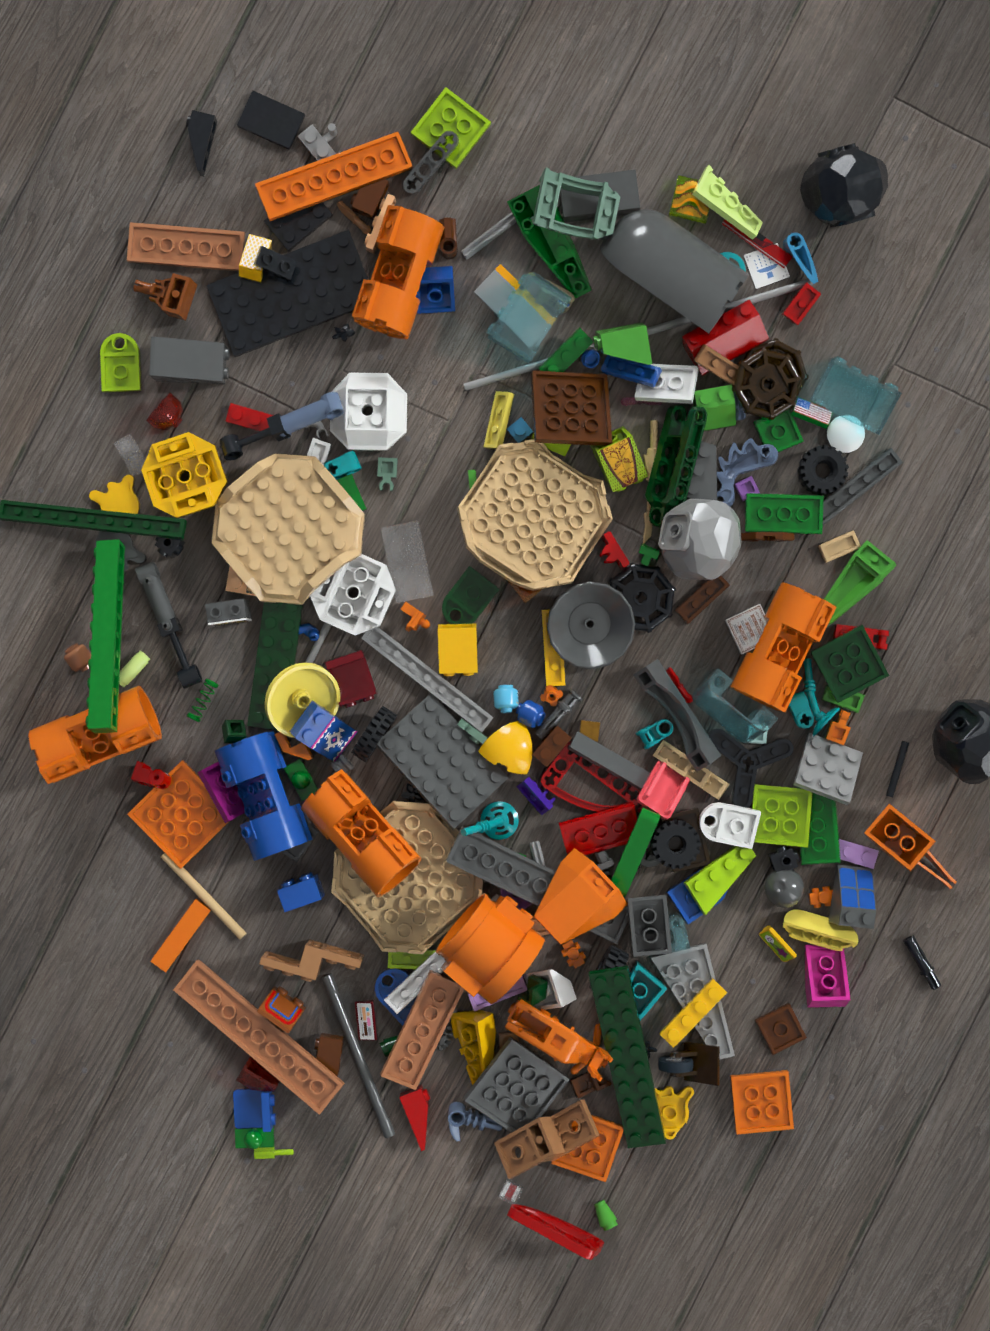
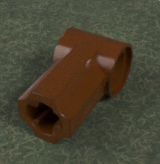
M451 217L439 219V222L444 226L440 240L441 255L449 260L456 257L458 252L456 219ZM451 245L454 249L447 252L444 250V247Z

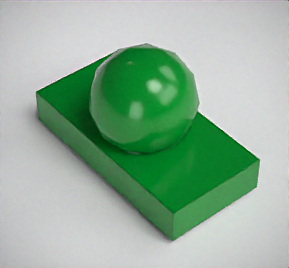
M301 758L284 768L302 801L307 799L311 793L315 794L318 790Z
M274 1126L271 1132H263V1127L235 1128V1148L254 1150L275 1146Z

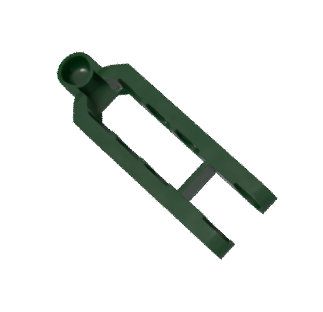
M672 405L666 412L645 493L646 499L651 505L649 519L652 525L661 528L665 514L686 501L707 421V411L704 407L693 406L689 411L687 421H685L687 414L683 406ZM676 410L678 411V418H677V419H675V417H674V414H675V411H676ZM698 411V413H699V418H698V420L696 421V419H695V414H696V412ZM668 447V449H669V454H668V456L666 457V456H665V449ZM687 449H689V457H688V458H686V455H685ZM676 462L675 468H674V472H673V476L671 477V474H672V471H673V467H674V463ZM663 465L664 473L661 475L660 468ZM682 468H684L685 471L683 477L681 476ZM671 481L670 487H669V491H668V495L666 496L667 490H668V486H669V482ZM658 484L659 492L656 494L655 487ZM679 486L680 492H679V495L677 496V495H676V488Z

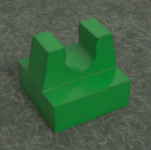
M641 544L639 548V553L643 554L641 564L648 566L651 558L657 560L660 553L659 550Z

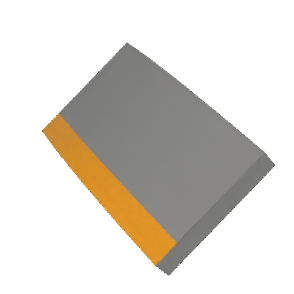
M501 264L474 291V294L488 306V309L502 321V324L529 349L555 322L554 318L544 307L536 303L535 298Z

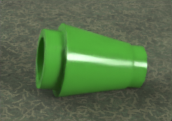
M605 1200L594 1204L599 1225L604 1231L618 1225L616 1216L607 1203H605Z

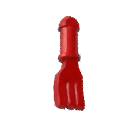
M669 667L666 670L669 677L685 701L691 703L693 701L692 695L688 693L673 669Z

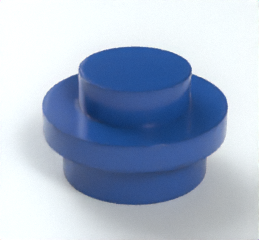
M589 349L582 354L581 362L585 367L594 368L599 364L600 355L596 350Z

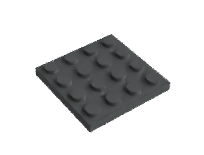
M510 1036L463 1099L512 1133L533 1120L542 1117L570 1079L567 1075Z

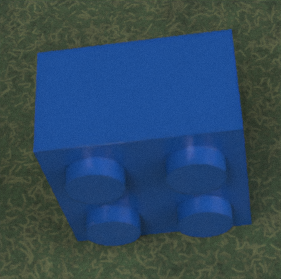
M312 872L301 875L297 881H294V878L284 881L277 890L284 912L319 901L325 896L318 873L313 875Z

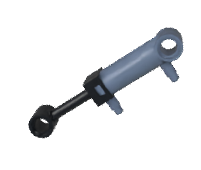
M329 392L321 396L320 400L281 416L279 413L267 418L269 428L240 440L235 434L222 437L220 445L225 460L231 461L240 458L243 455L242 447L270 435L277 441H282L290 438L292 432L326 418L333 420L341 416L344 410L339 394L337 392Z

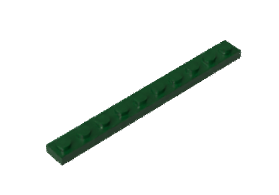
M1 500L0 520L181 540H184L187 524L185 519L8 500Z

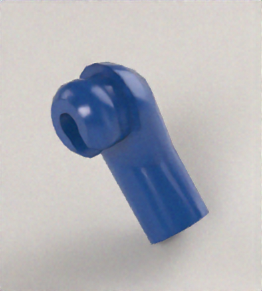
M310 623L300 625L299 635L305 634L311 641L318 640L320 632Z

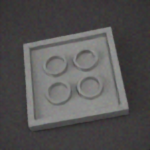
M809 733L806 737L793 785L848 806L853 794L863 752L818 735L813 737L812 733Z

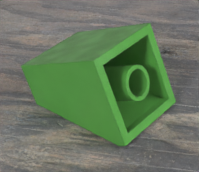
M639 322L595 331L596 336H593L594 347L603 354L642 364H652L647 327L643 323Z

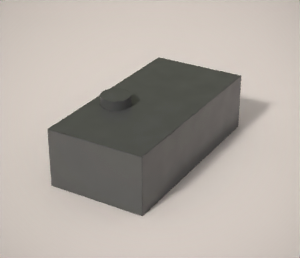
M636 169L576 177L595 182H608V186L613 192L616 191L620 196L617 216L627 215L633 211L640 210ZM560 190L561 212L564 223L595 219L599 196Z

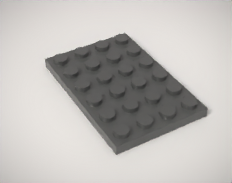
M431 693L389 730L376 746L453 830L502 785L508 777L497 765L489 762L478 752L480 746L469 739L470 735L457 725L458 722Z

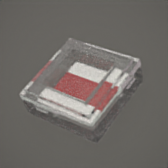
M506 1179L498 1198L510 1204H517L524 1187Z

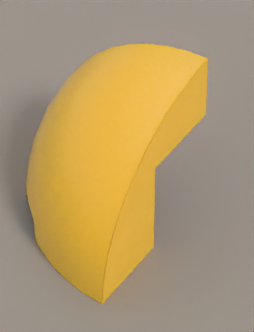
M519 721L509 723L495 731L482 744L478 752L494 765L497 763L505 765L509 772L527 774L532 762L530 733L526 725Z

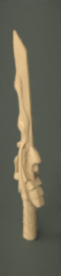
M657 420L650 421V448L647 449V455H643L648 475L646 478L647 482H649L658 447ZM648 501L647 509L644 513L643 544L646 543L652 534V523L649 519L651 505Z

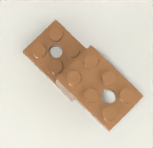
M309 939L305 945L301 960L266 951L262 955L259 964L263 965V968L266 970L274 971L278 969L284 975H299L302 980L311 982L312 979H317L324 958L328 963L345 964L344 967L355 970L356 967L360 968L364 954Z
M579 1100L551 1117H539L494 1142L508 1179H513L542 1162L557 1160L600 1135L585 1100ZM573 1121L578 1123L576 1132L572 1129ZM517 1147L521 1149V1156L519 1158L515 1154Z

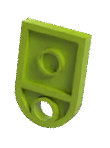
M123 333L110 335L104 340L100 349L102 392L141 391L140 349L138 344L129 335ZM120 338L124 339V346L122 348H116V340Z

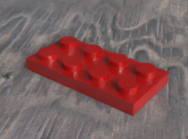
M630 803L560 822L559 826L567 855L574 848L582 854L588 855L627 844L637 821L634 804Z

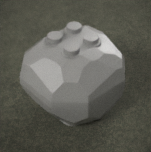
M688 499L671 509L663 517L658 542L665 563L681 579L713 580L718 578L731 567L741 548L740 520L735 511L724 502L706 499Z

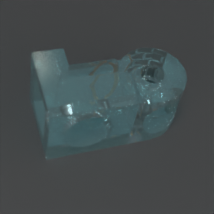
M678 914L670 915L669 927L673 937V942H671L672 952L690 949L683 918Z

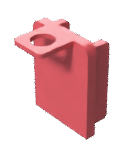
M658 760L637 796V802L642 805L638 808L637 812L640 814L644 807L660 814L662 819L668 820L684 794L690 779L668 767L667 763Z

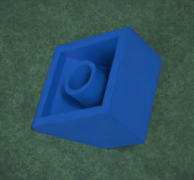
M453 266L427 267L425 269L416 295L420 300L417 314L455 312Z

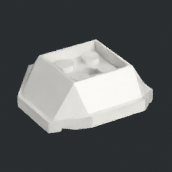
M348 373L333 389L332 392L339 394L344 413L330 420V432L348 450L387 451L407 433V393L388 373ZM365 407H372L373 413L366 416L363 414V409Z
M362 554L341 567L315 589L310 597L321 621L356 636L381 626L396 589L387 565ZM353 587L359 590L356 598L349 596V590Z

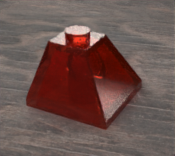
M251 1056L236 1081L251 1090L274 1092L280 1083L276 1077Z

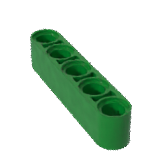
M644 807L638 816L611 879L619 888L624 898L627 895L661 816Z

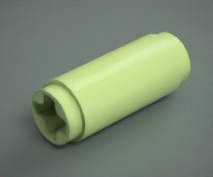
M140 650L120 670L119 684L122 687L128 685L149 663L150 658Z

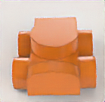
M823 886V891L820 892L819 888H812V893H808L810 905H813L814 908H820L821 903H824L825 906H831L833 889L830 890V886Z
M571 939L562 944L564 949L561 950V953L564 957L568 955L569 959L566 961L569 967L574 966L576 969L585 963L584 959L587 957L583 951L579 953L578 949L581 947L578 941L574 943Z

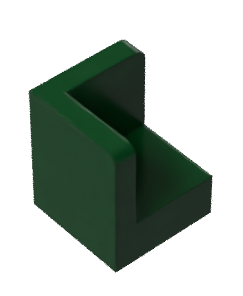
M534 974L529 976L527 990L519 994L517 999H522L532 1006L543 1001L547 996L548 982Z

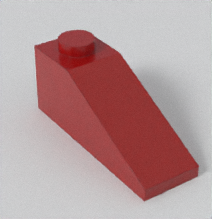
M421 1084L416 1090L409 1089L400 1093L399 1098L419 1147L423 1151L426 1146L428 1100H430L428 1090L423 1089Z

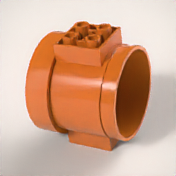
M484 893L453 924L438 945L436 953L445 959L446 962L441 966V969L473 997L478 993L487 1002L493 1004L502 998L526 972L540 952L545 939L532 928L535 924L531 920L533 916L523 908L519 910L517 908L518 903L511 897L500 895L496 901H492Z

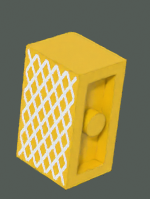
M249 234L239 264L240 277L258 282L262 281L263 269L253 264L260 246L271 250L272 240Z

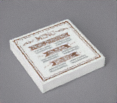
M761 604L725 620L741 655L755 649L764 631V627L768 623L764 619L765 613Z

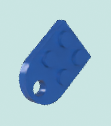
M698 869L666 891L686 924H690L703 915L683 883L701 869ZM727 891L714 906L719 904L725 898Z
M389 968L378 976L375 983V993L379 1001L403 1026L417 996L396 1014L384 999L409 974L403 969ZM386 975L393 978V983L389 986L385 985L382 981V978Z

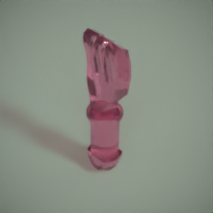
M624 397L621 399V404L624 406L641 405V403L648 406L662 405V402L636 401L635 397Z

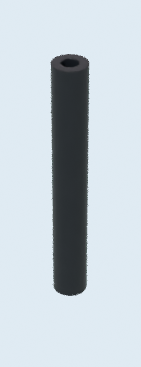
M901 742L886 796L892 798L894 796L909 742Z

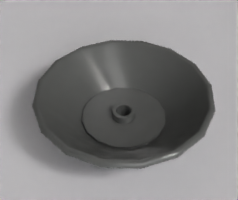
M590 581L573 585L559 595L549 611L547 623L550 643L558 655L575 667L587 669L608 666L623 656L633 640L635 629L632 607L623 594L607 584ZM589 620L593 621L591 627L586 625Z

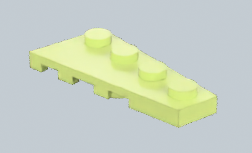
M708 165L704 169L692 195L753 240L757 236L763 222L747 205H742L739 202L738 195L734 191L731 193L724 186V180L721 177L717 178L712 173L713 169Z

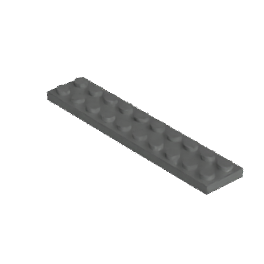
M461 829L445 860L539 906L556 872L478 833L462 836ZM628 906L615 918L589 931L617 944L629 920Z

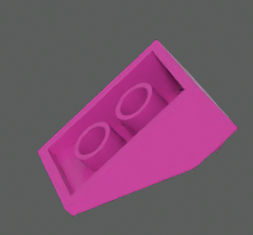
M805 945V990L808 1008L846 1007L851 1000L844 948L843 951H835L817 945Z

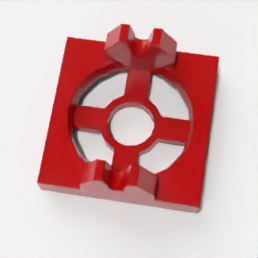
M611 531L603 534L601 538L606 546L602 549L599 556H608L604 564H612L616 561L621 570L624 569L630 562Z

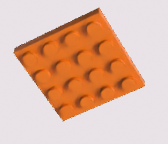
M184 760L168 773L171 777L169 787L166 789L153 788L127 814L180 869L229 823L224 822L201 778Z

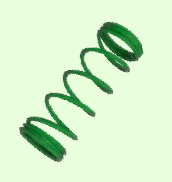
M206 678L203 684L213 693L199 690V692L210 700L204 693L215 694V692L207 685L218 688L219 685ZM195 698V700L202 704L205 707V709L191 706L201 716H196L188 712L187 717L197 722H200V718H202L203 716L195 708L206 710V706L200 701L211 702V700L206 701L199 698Z

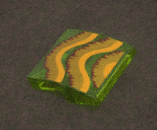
M678 175L669 211L670 216L706 224L710 208L692 195L699 180Z

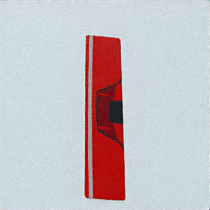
M724 219L722 225L782 268H785L792 259L790 254L759 232L752 240Z

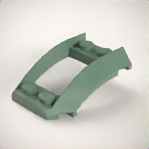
M549 168L544 169L539 179L541 183L534 216L531 217L534 225L562 234L589 239H598L613 234L620 196L616 191L613 192L608 186V182L584 180L561 172L550 171ZM561 189L585 195L599 196L593 229L554 220Z

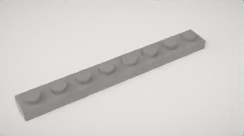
M379 627L366 631L361 637L480 732H483L494 718Z

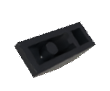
M192 110L191 116L187 117L186 127H188L197 171L200 176L204 177L218 121L215 115Z

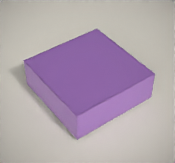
M752 476L734 484L742 502L746 500V493H760Z

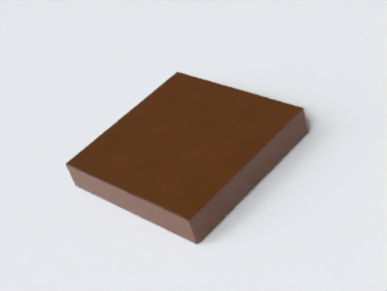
M790 1003L755 1019L772 1055L807 1038Z

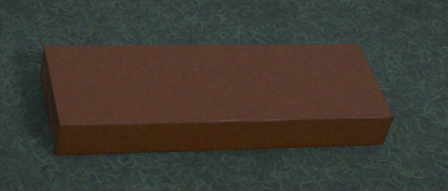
M721 575L716 579L707 580L674 611L689 624L726 590L730 584Z

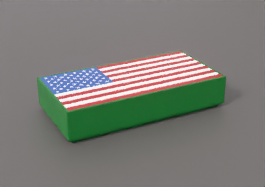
M797 397L796 405L793 407L791 415L827 429L833 411Z

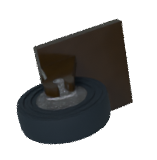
M685 1041L684 1050L670 1052V1056H663L658 1060L659 1070L670 1073V1076H684L685 1081L719 1085L720 1046Z

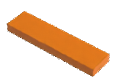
M196 898L150 962L164 972H167L208 916L211 909Z

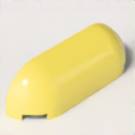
M798 909L787 912L784 917L783 928H785L791 938L835 951H843V948L851 946L854 948L858 944V935L852 927L831 923L828 917Z

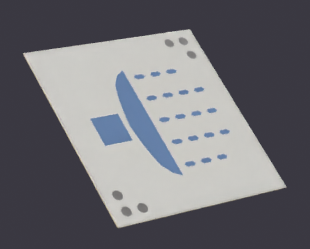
M759 250L744 255L756 289L790 277L787 267L782 268Z

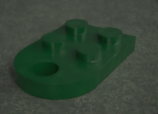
M469 566L444 598L442 604L443 615L450 624H472L500 589ZM453 610H458L461 613V618L458 621H453L450 617V613Z

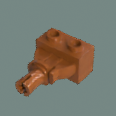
M173 273L171 278L162 281L155 279V283L152 284L140 280L135 281V284H138V286L134 285V292L150 295L149 300L157 303L168 316L186 321L197 288V284L191 278Z

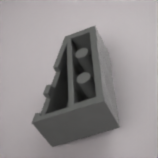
M701 441L686 500H717L716 445Z

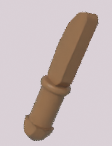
M342 201L337 203L339 210L363 231L362 233H371L370 226H367Z

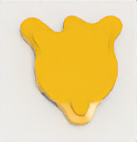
M132 475L124 476L120 483L109 482L107 484V493L93 490L89 494V498L98 503L101 510L132 514L139 513L140 502L134 493L135 479Z
M667 1086L662 1090L655 1088L666 1139H674L680 1128L688 1121V1102L694 1095V1090L691 1086L684 1087L678 1094L674 1093L672 1086Z

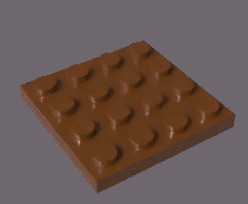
M532 370L531 387L535 443L596 446L612 444L607 374Z

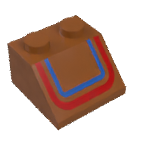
M274 986L257 1012L289 1034L306 1007L303 1006L304 1003L296 997L293 999L287 995L288 991L284 988Z

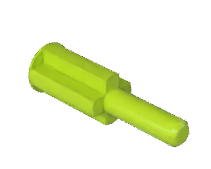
M275 1147L254 1149V1159H275L277 1155L294 1154L293 1149L275 1150Z

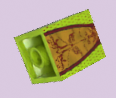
M624 426L612 431V444L607 446L590 445L612 492L623 491L626 489V486L638 484L648 477L633 436Z

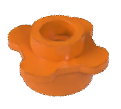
M548 685L544 690V694H541L540 699L554 707L558 704L559 698L563 696V692L552 685Z

